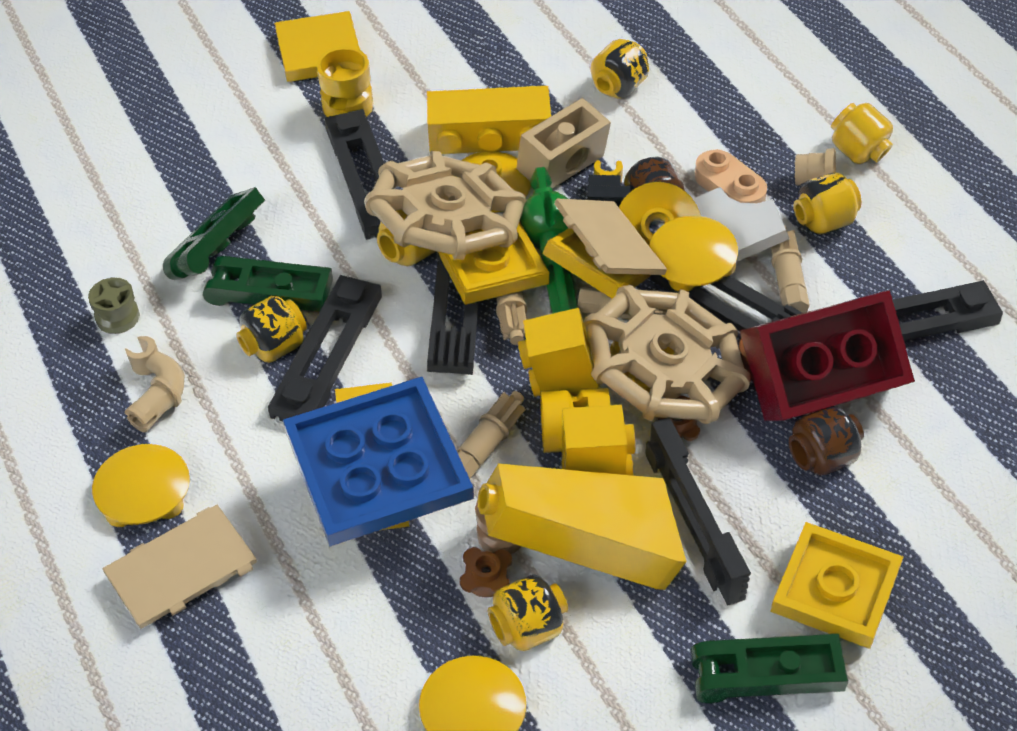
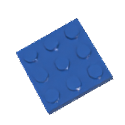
M423 377L283 420L285 433L329 547L474 499V487Z

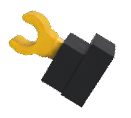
M599 160L595 161L594 175H589L587 200L614 201L618 207L620 206L623 199L630 193V186H621L623 179V164L621 161L616 162V169L613 171L602 170L601 162Z

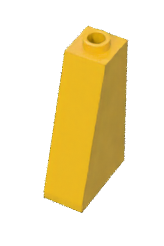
M498 463L487 483L482 484L480 487L478 509L485 516L488 536L660 590H665L687 562L664 478Z

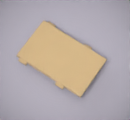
M556 199L554 205L563 215L564 223L578 235L586 246L589 255L594 257L593 262L598 269H603L605 273L665 275L667 268L614 201Z
M218 504L211 508H205L196 513L197 516L146 544L142 543L131 549L127 555L102 568L140 629L168 613H171L173 616L186 609L185 604L213 587L216 588L227 582L234 575L238 574L241 577L253 570L252 565L257 563L256 557Z

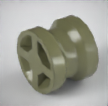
M110 277L102 279L90 289L88 294L89 303L94 311L96 324L101 331L109 334H119L130 330L138 322L140 317L139 309L134 301L135 296L132 285L127 280Z

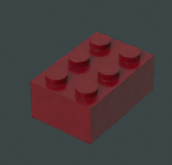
M890 290L865 295L740 330L764 421L790 419L915 382Z

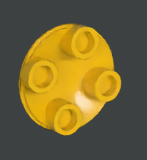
M702 216L679 217L662 225L650 240L649 247L667 268L665 275L661 276L669 280L670 286L676 291L680 289L690 291L695 286L714 283L723 277L732 275L736 269L738 257L736 239L726 226L716 220Z
M140 444L127 447L109 457L98 469L92 484L93 499L99 511L105 515L107 522L115 527L146 524L161 518L171 519L179 515L183 510V499L187 494L190 483L189 470L183 458L168 447L157 444Z
M464 656L446 662L429 676L420 694L419 712L426 731H518L526 716V695L517 675L503 663L484 656Z

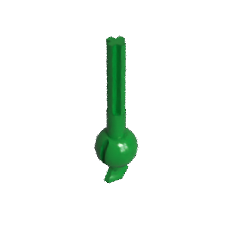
M538 167L530 179V184L534 191L524 204L520 223L534 247L540 249L542 261L549 271L547 291L551 313L553 314L578 308L571 272L542 254L550 239L568 229L563 221V215L554 205L556 199L568 198L557 191H553L550 187L552 184L551 177L545 167Z

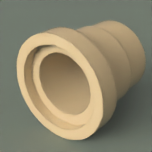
M826 149L825 153L796 154V186H801V184L808 180L836 172L835 149Z

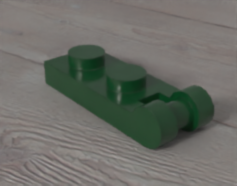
M253 187L230 195L164 259L162 266L165 275L171 280H180L188 276L204 273L209 265L208 256H214L224 250L231 242L228 237L234 231H239L248 226L256 218L253 212L265 201L258 189Z
M219 256L214 260L211 268L213 278L206 282L202 296L208 303L216 306H223L227 302L257 304L270 296H277L284 301L292 300L300 310L320 312L328 298L333 282L332 268Z
M839 634L703 641L694 644L690 649L692 665L699 672V678L695 681L697 700L702 703L713 704L733 697L842 692L846 690L848 684ZM722 664H734L735 673H720L719 667Z

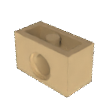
M582 97L521 135L516 169L530 181L536 168L545 167L551 177L552 184L550 187L553 189L604 156L611 122Z

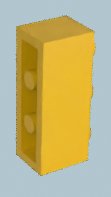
M548 86L427 91V125L430 152L440 151L441 154H457L486 151H519L521 135L551 117Z

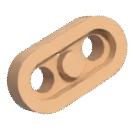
M718 149L709 150L700 154L696 159L695 180L708 192L721 187L728 197L740 203L757 204L766 201L767 184L765 180L730 153Z

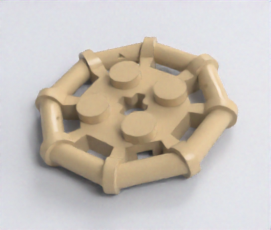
M431 151L429 156L401 163L386 162L380 166L378 170L379 178L373 190L366 195L364 200L366 211L372 216H377L394 235L395 243L402 247L414 245L451 254L454 260H464L466 254L498 245L504 248L512 245L517 240V227L524 204L527 201L523 193L514 191L496 173L495 166L489 163L478 165L442 156L440 151ZM397 186H399V187L403 188V190H398V189H393V188H396ZM395 210H403L408 217L404 220ZM491 210L503 211V216L493 213ZM478 229L484 230L482 232L465 236V233L471 232Z
M631 285L618 288L616 296L597 313L589 314L584 319L594 366L591 372L592 377L597 384H606L643 412L642 418L652 421L654 417L695 419L703 424H709L717 421L720 411L738 393L744 392L749 387L751 376L744 369L736 340L738 335L737 329L732 323H723L689 298V292L680 289L678 293L636 290ZM655 310H667L665 315L654 314ZM622 314H629L632 317L627 323L618 320ZM607 339L619 343L620 351L617 355L611 357ZM669 347L675 352L673 355H670L663 350ZM716 347V349H720L722 359L717 358L716 352L712 355L710 348ZM630 372L651 388L650 392L648 393L624 375V373ZM709 377L721 382L713 392L704 383ZM681 393L688 394L690 400H682L676 398H678L681 395Z

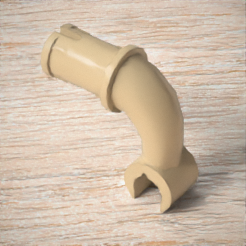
M138 336L137 338L143 352L133 353L125 348L132 370L138 375L154 373L156 377L151 380V386L125 410V414L128 416L127 419L131 425L141 432H147L171 407H178L181 404L185 374L181 366L173 358L158 351L153 338Z

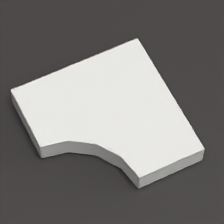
M721 187L693 198L702 217L716 220L732 232L738 245L737 261L790 239L773 199L757 204L740 203L728 197Z

